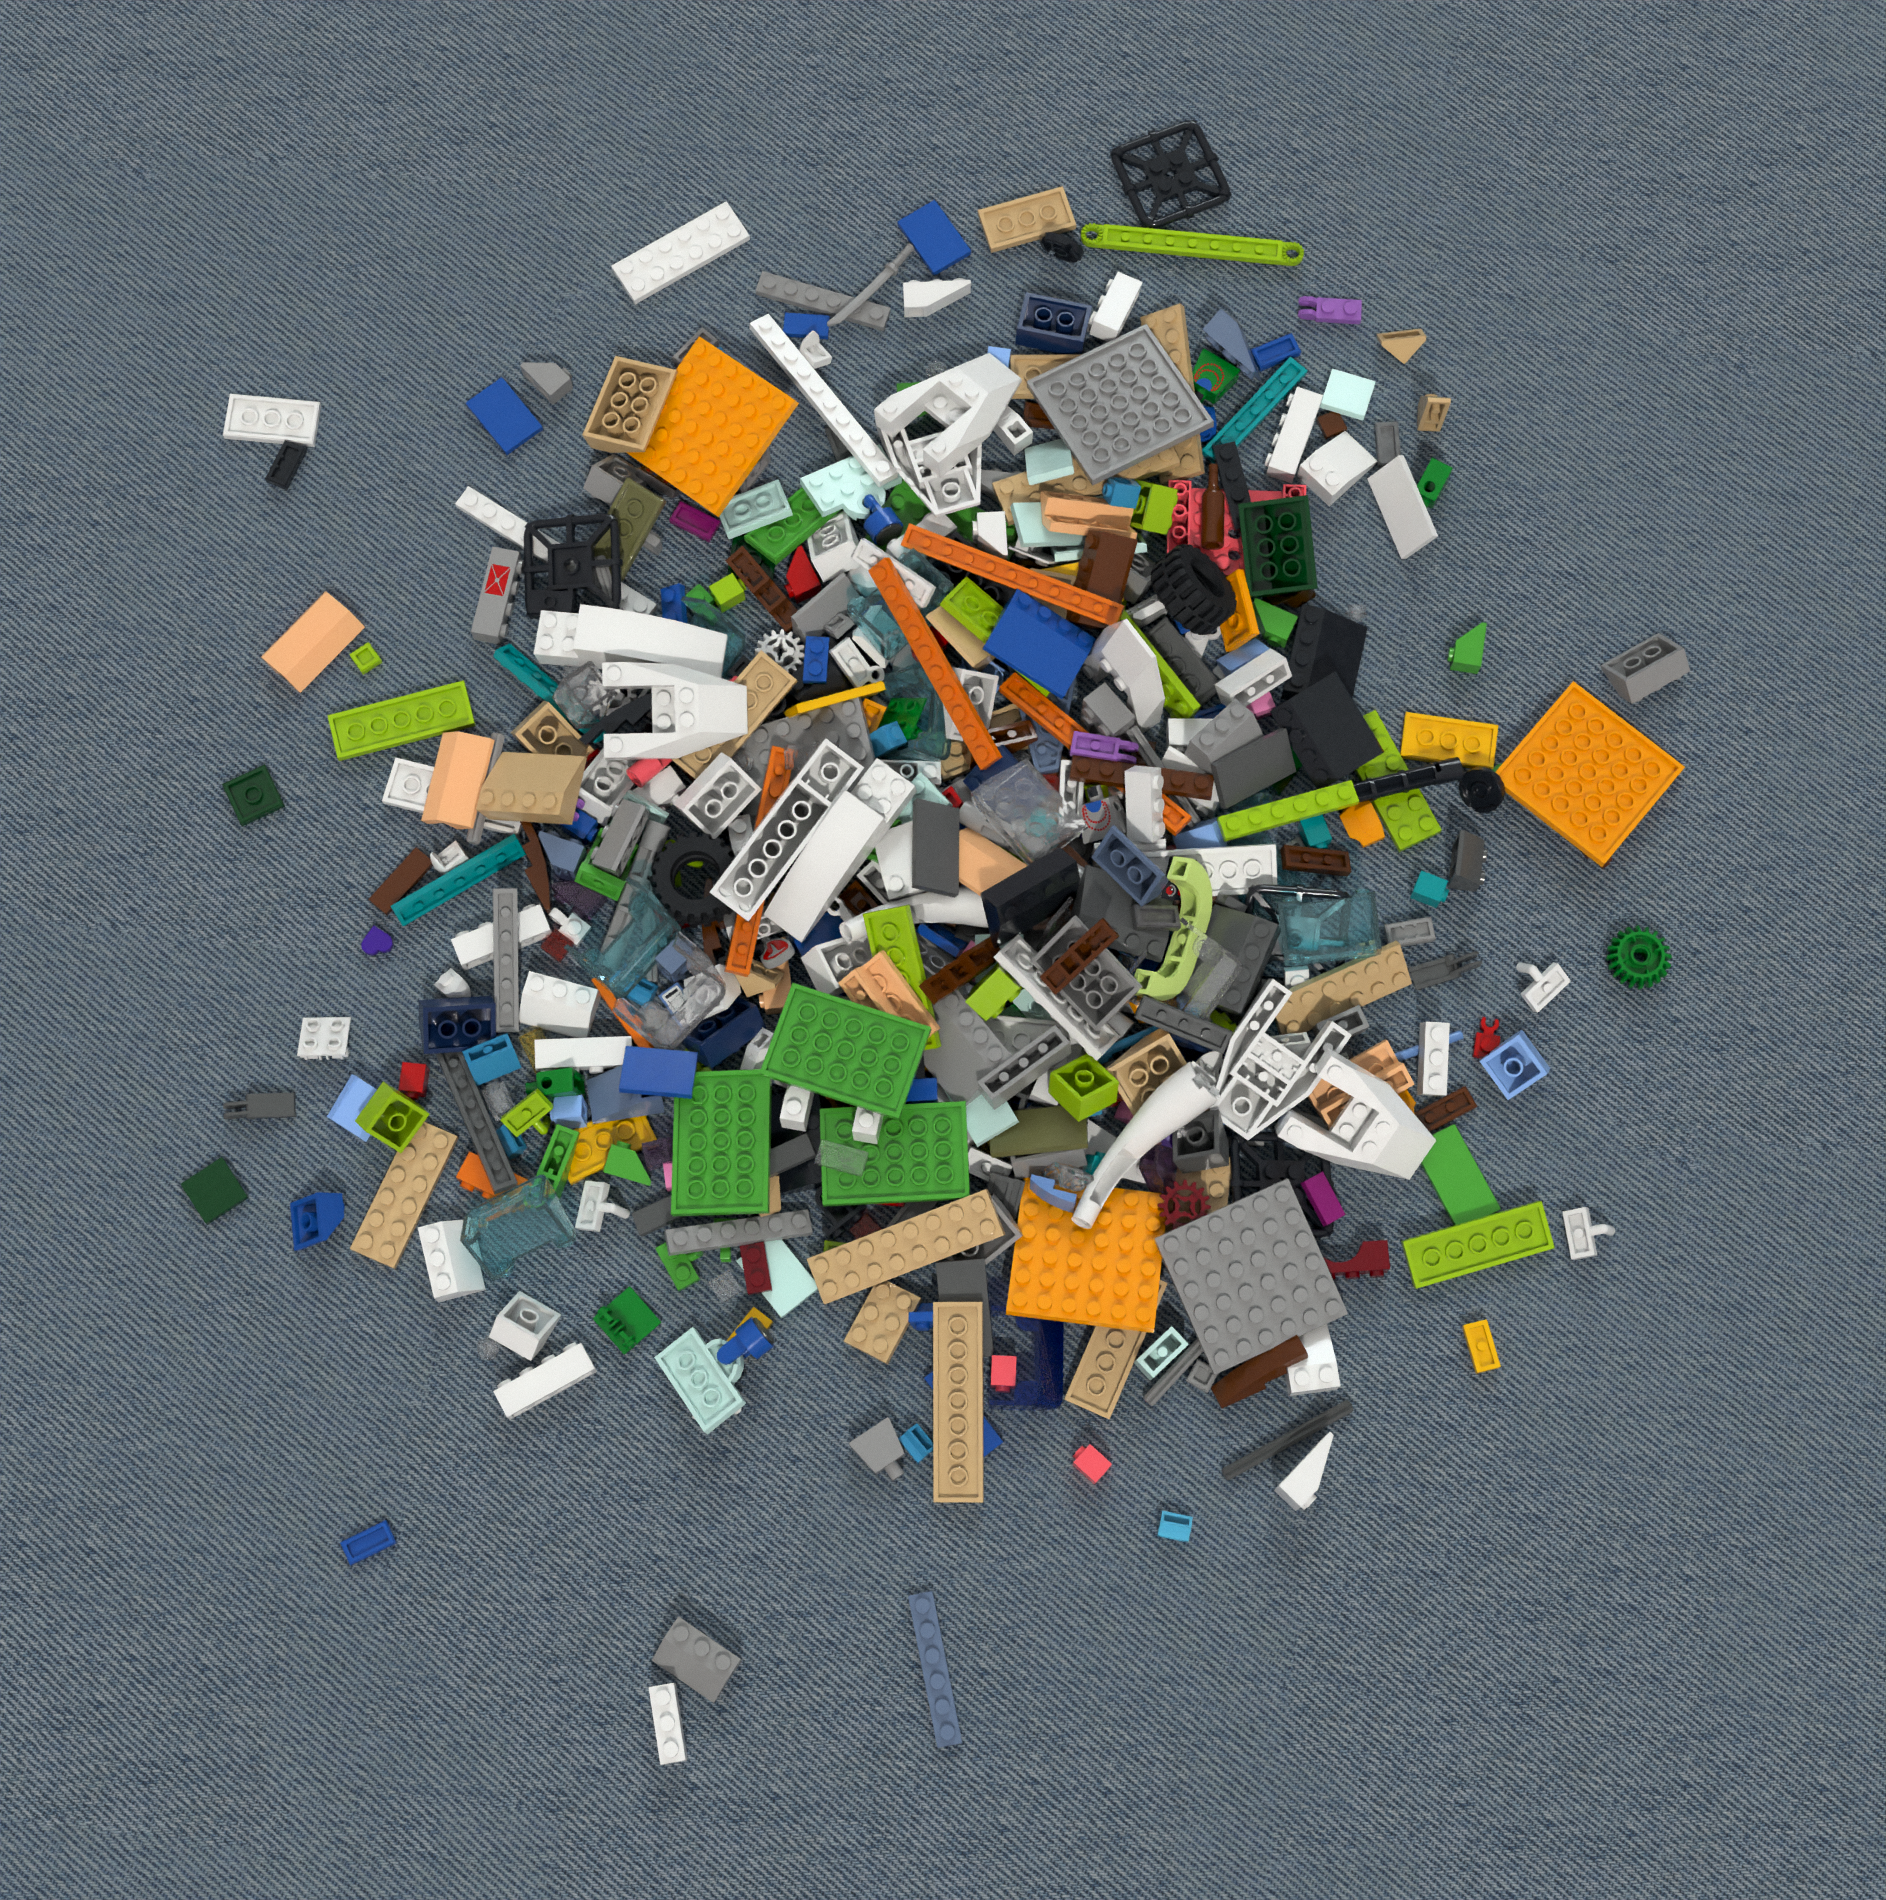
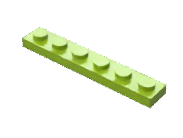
M1352 780L1223 815L1217 818V823L1225 842L1358 805L1359 799Z

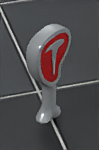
M765 936L756 940V942L764 944L765 950L760 959L767 969L783 964L795 954L794 947L786 939H771L770 936Z

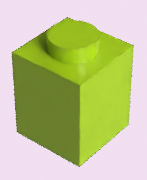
M733 573L708 586L710 595L714 598L721 613L746 600L744 591L747 589L740 578L736 579Z

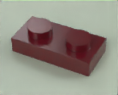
M764 1242L740 1246L748 1295L772 1291Z

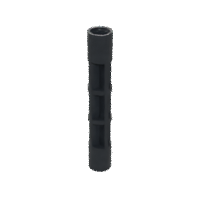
M1453 757L1406 771L1399 770L1397 773L1366 778V780L1355 782L1353 785L1359 802L1375 801L1377 798L1401 792L1408 793L1409 790L1462 780L1463 768L1460 759Z

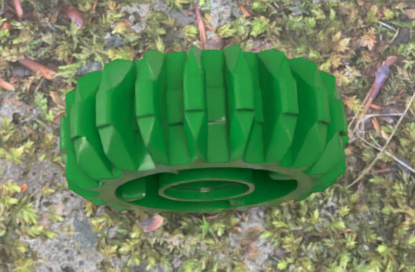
M1639 925L1635 926L1634 931L1630 927L1625 929V933L1619 931L1617 938L1613 937L1611 939L1612 945L1607 947V951L1611 954L1606 956V960L1612 962L1608 965V969L1616 970L1612 975L1613 978L1620 976L1621 980L1619 983L1623 984L1625 981H1628L1629 988H1632L1636 983L1638 990L1642 989L1644 984L1647 988H1651L1653 982L1655 984L1660 983V977L1664 978L1667 975L1666 969L1671 967V964L1667 961L1672 958L1671 954L1665 953L1670 949V946L1662 945L1665 937L1657 939L1658 931L1650 934L1649 927H1645L1642 932ZM1634 953L1641 954L1644 962L1637 961L1634 958Z

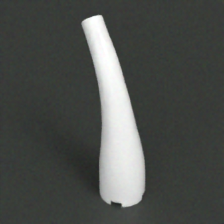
M959 885V895L955 898L925 892L875 907L842 922L839 926L843 939L851 943L867 936L863 918L864 913L908 904L910 905L914 924L950 923L988 928V923L981 896L965 885Z
M1188 1062L1158 1086L1111 1145L1088 1182L1071 1218L1076 1225L1091 1229L1105 1201L1126 1172L1147 1151L1220 1100V1094L1216 1086L1210 1085L1205 1077L1207 1073L1196 1062Z

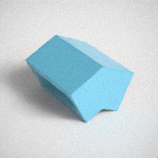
M1162 1511L1157 1536L1188 1542L1193 1517Z

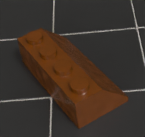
M1089 530L1085 539L1082 558L1079 561L1076 581L1073 586L1121 604L1138 540L1108 532ZM1067 610L1066 620L1073 624L1104 630L1108 627V625Z

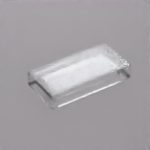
M822 1139L815 1164L862 1177L869 1152Z

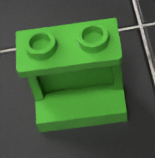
M600 828L586 859L578 869L574 882L618 902L639 845L636 844L619 879L595 868L592 864L591 855L596 846L600 847L603 838H601L603 828Z

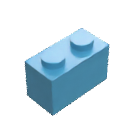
M508 1033L462 1051L476 1086L522 1068Z

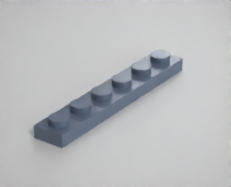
M933 1591L910 1595L908 1599L937 1748L962 1743Z

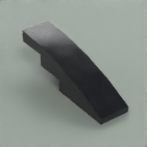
M652 693L639 697L606 716L579 739L580 742L588 748L603 732L605 734H615L626 722L634 728L652 710Z

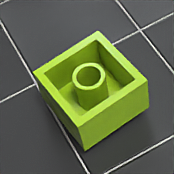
M1135 479L1141 486L1136 509L1133 511L1130 526L1167 535L1168 530L1172 526L1171 516L1173 508L1178 501V489Z
M997 963L969 991L965 1002L985 1021L990 1017L995 1019L1004 1010L1003 1007L1006 1001L1012 1002L1021 993L1022 987L1007 970Z
M1086 1053L1050 1072L1048 1093L1080 1122L1117 1101L1119 1081L1098 1061Z
M383 1081L355 1122L365 1132L402 1153L427 1119L429 1113L419 1103Z

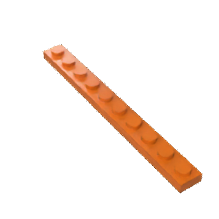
M910 523L901 543L902 547L1014 590L1019 589L1027 595L1108 626L1120 621L1125 608L1122 604Z
M885 557L869 569L868 572L980 770H986L1001 759L1002 755L891 559Z
M1016 672L999 687L1001 694L1068 749L1071 750L1074 731L1089 733ZM1116 787L1125 795V788ZM1162 794V799L1164 800L1163 822L1165 823V828L1176 836L1191 821L1192 816L1165 794Z
M773 745L770 748L754 830L788 786L795 751ZM764 901L749 921H746L736 913L724 972L744 977L749 976Z

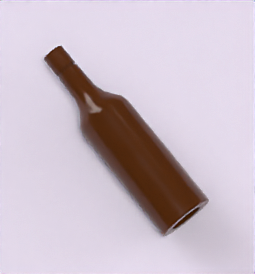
M1214 463L1209 464L1208 487L1202 494L1201 547L1208 550H1218L1224 547L1225 496L1218 486V464Z

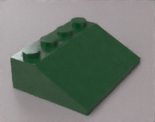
M1308 495L1238 504L1245 575L1251 599L1318 589Z

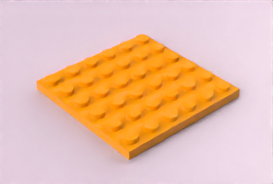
M699 336L676 368L678 373L646 451L627 452V454L719 517L799 403Z
M1573 681L1495 773L1503 781L1507 794L1603 867L1685 766Z
M1030 1177L1023 1178V1180H1026L1020 1201L1017 1223L1023 1236L1015 1241L1006 1315L1154 1333L1162 1257L1153 1238L1165 1233L1164 1221L1166 1216H1159L1163 1208L1157 1206L1158 1203H1163L1164 1199L1159 1196L1163 1193L1114 1188L1105 1201L1092 1228L1086 1229L1072 1221L1071 1218L1074 1213L1059 1209L1039 1198L1030 1190ZM1055 1181V1189L1077 1194L1076 1210L1087 1184Z

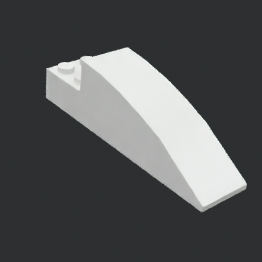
M580 604L579 614L541 610L534 655L540 664L602 669V663L677 664L722 678L728 635L653 615Z
M825 738L762 819L709 893L746 921H749L809 842L845 790H848L864 767Z
M877 758L851 793L845 790L793 864L763 915L802 943L917 793L915 785Z

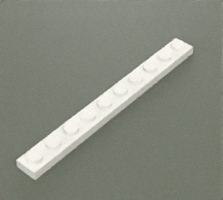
M767 314L751 322L749 329L877 486L881 487L898 478V472L894 469L891 462L772 317Z
M468 486L455 503L456 507L524 549V531L526 529L524 526L527 522ZM539 531L552 544H560L559 542L555 541L543 532ZM533 536V556L548 564V549ZM571 561L570 565H567V569L571 572L576 568V564ZM595 572V584L601 589ZM621 582L620 604L622 610L652 615L657 608V604Z

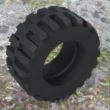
M1181 544L1177 545L1154 564L1150 574L1151 583L1153 584L1154 592L1158 595L1157 598L1163 603L1166 611L1170 612L1173 618L1182 624V627L1189 629L1194 634L1207 635L1235 613L1237 605L1236 595L1231 589L1230 582L1225 578V574L1220 571L1215 562L1209 559L1208 555L1203 554L1197 547L1193 548L1192 545Z
M697 832L690 833V837L684 838L683 835L677 836L676 842L672 844L669 841L664 845L666 849L663 852L659 850L656 855V863H652L650 883L654 897L660 909L665 912V915L670 919H675L682 926L686 923L689 924L690 928H698V925L703 924L705 928L711 926L713 921L717 920L720 923L724 920L723 916L725 914L730 915L733 910L712 894L698 900L682 897L676 890L675 878L681 868L695 861H704L714 865L720 878L734 859V852L729 845H724L723 840L718 837L713 839L711 834L703 833V836H698Z

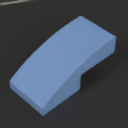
M1031 1174L1030 1190L1059 1209L1074 1213L1077 1194L1055 1189V1180Z

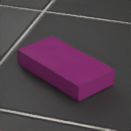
M682 501L679 502L669 519L671 524L709 543L721 525L719 520Z
M1323 1171L1300 1183L1323 1226L1346 1215Z

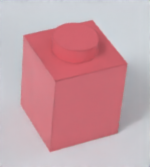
M992 1355L990 1388H995V1392L1009 1393L1010 1389H1015L1017 1356Z
M1091 1444L1087 1448L1082 1445L1072 1456L1076 1459L1072 1465L1094 1485L1112 1465Z

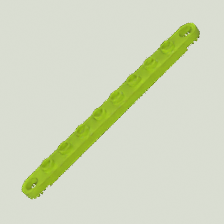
M1095 223L1086 224L1081 230L1082 243L1092 248L1285 266L1300 264L1304 256L1302 245L1300 246L1296 242H1283L1281 240L1110 224L1098 225ZM1094 231L1098 234V237L1095 240H1089L1086 233ZM1295 250L1298 253V257L1292 259L1286 255V252Z

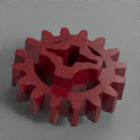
M1183 1179L1182 1185H1179L1177 1181H1173L1174 1188L1172 1189L1165 1186L1167 1194H1160L1159 1196L1164 1200L1163 1203L1157 1204L1158 1207L1163 1208L1159 1216H1166L1167 1219L1164 1221V1224L1172 1223V1230L1189 1223L1176 1221L1181 1216L1188 1217L1193 1221L1206 1215V1209H1211L1210 1205L1205 1204V1201L1210 1197L1208 1195L1202 1196L1204 1188L1195 1189L1196 1182L1194 1181L1188 1186L1186 1179ZM1179 1190L1192 1191L1188 1196H1181L1177 1193ZM1171 1198L1173 1201V1210L1169 1213L1168 1201ZM1176 1198L1184 1202L1189 1201L1190 1203L1187 1206L1192 1214L1184 1210L1179 1211L1178 1209L1181 1206ZM1199 1199L1200 1211L1197 1214L1195 1212V1203Z

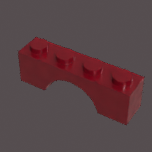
M1363 1241L1359 1246L1356 1256L1345 1262H1332L1324 1258L1333 1280L1336 1279L1335 1276L1344 1275L1345 1279L1360 1278V1274H1369L1370 1278L1383 1277L1384 1273L1390 1270L1388 1241Z

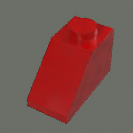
M802 545L797 547L786 574L787 584L784 585L788 597H793L796 604L816 596L821 591V584Z

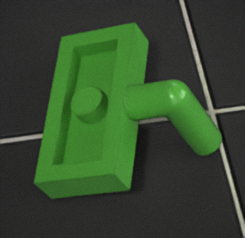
M666 1242L655 1248L678 1291L700 1280L691 1262L702 1257L704 1251L669 1256Z

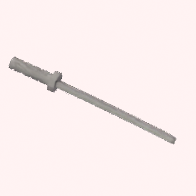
M908 243L893 262L885 265V269L869 286L827 322V326L840 324L870 298L891 276H896L899 266L914 251V246Z

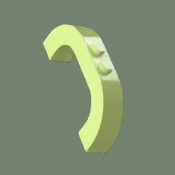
M1173 857L1167 879L1178 887L1181 895V910L1179 914L1181 928L1173 932L1164 962L1157 972L1136 969L1134 978L1143 986L1135 994L1136 996L1142 997L1144 994L1161 1001L1172 999L1184 989L1193 973L1211 917L1212 887L1203 866L1192 858Z

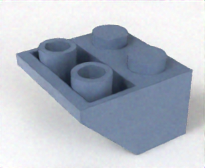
M540 831L538 836L557 878L579 885V883L574 881L581 863L587 857L586 849L582 846L583 843L572 838L569 841L562 839L558 833L553 831H547V833Z

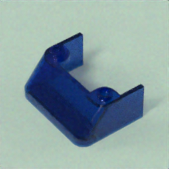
M991 1306V1316L1015 1317L1016 1325L1019 1329L1025 1332H1035L1034 1381H1022L1016 1386L1014 1400H989V1409L1056 1410L1063 1401L1064 1322L1006 1315L1007 1306Z

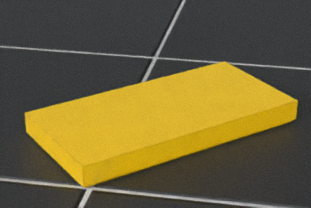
M879 681L796 704L785 710L784 713L786 717L792 718L857 697H861V699L871 697L886 690L884 682Z
M1405 712L1400 755L1403 759L1430 763L1458 757L1462 767H1486L1492 770L1494 768L1498 725Z
M646 1116L593 1124L590 1121L587 1123V1127L574 1129L580 1132L568 1180L573 1185L603 1170L611 1143L616 1145L617 1140L631 1144L630 1149L635 1150L636 1153L658 1143Z

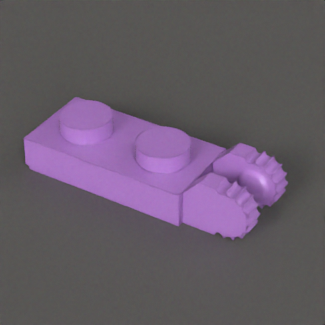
M1313 296L1299 297L1298 303L1300 306L1316 307L1315 311L1313 309L1299 310L1298 317L1301 319L1326 323L1358 325L1361 323L1362 300L1321 297L1316 299Z
M1074 731L1070 756L1076 755L1136 764L1137 759L1135 757L1120 754L1119 749L1134 753L1138 751L1139 746L1135 742L1121 740V738Z

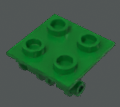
M891 698L879 728L897 721L907 741L909 739L919 741L923 737V731L917 726L927 698Z
M630 1286L606 1307L602 1306L597 1311L598 1314L592 1318L624 1355L662 1323Z

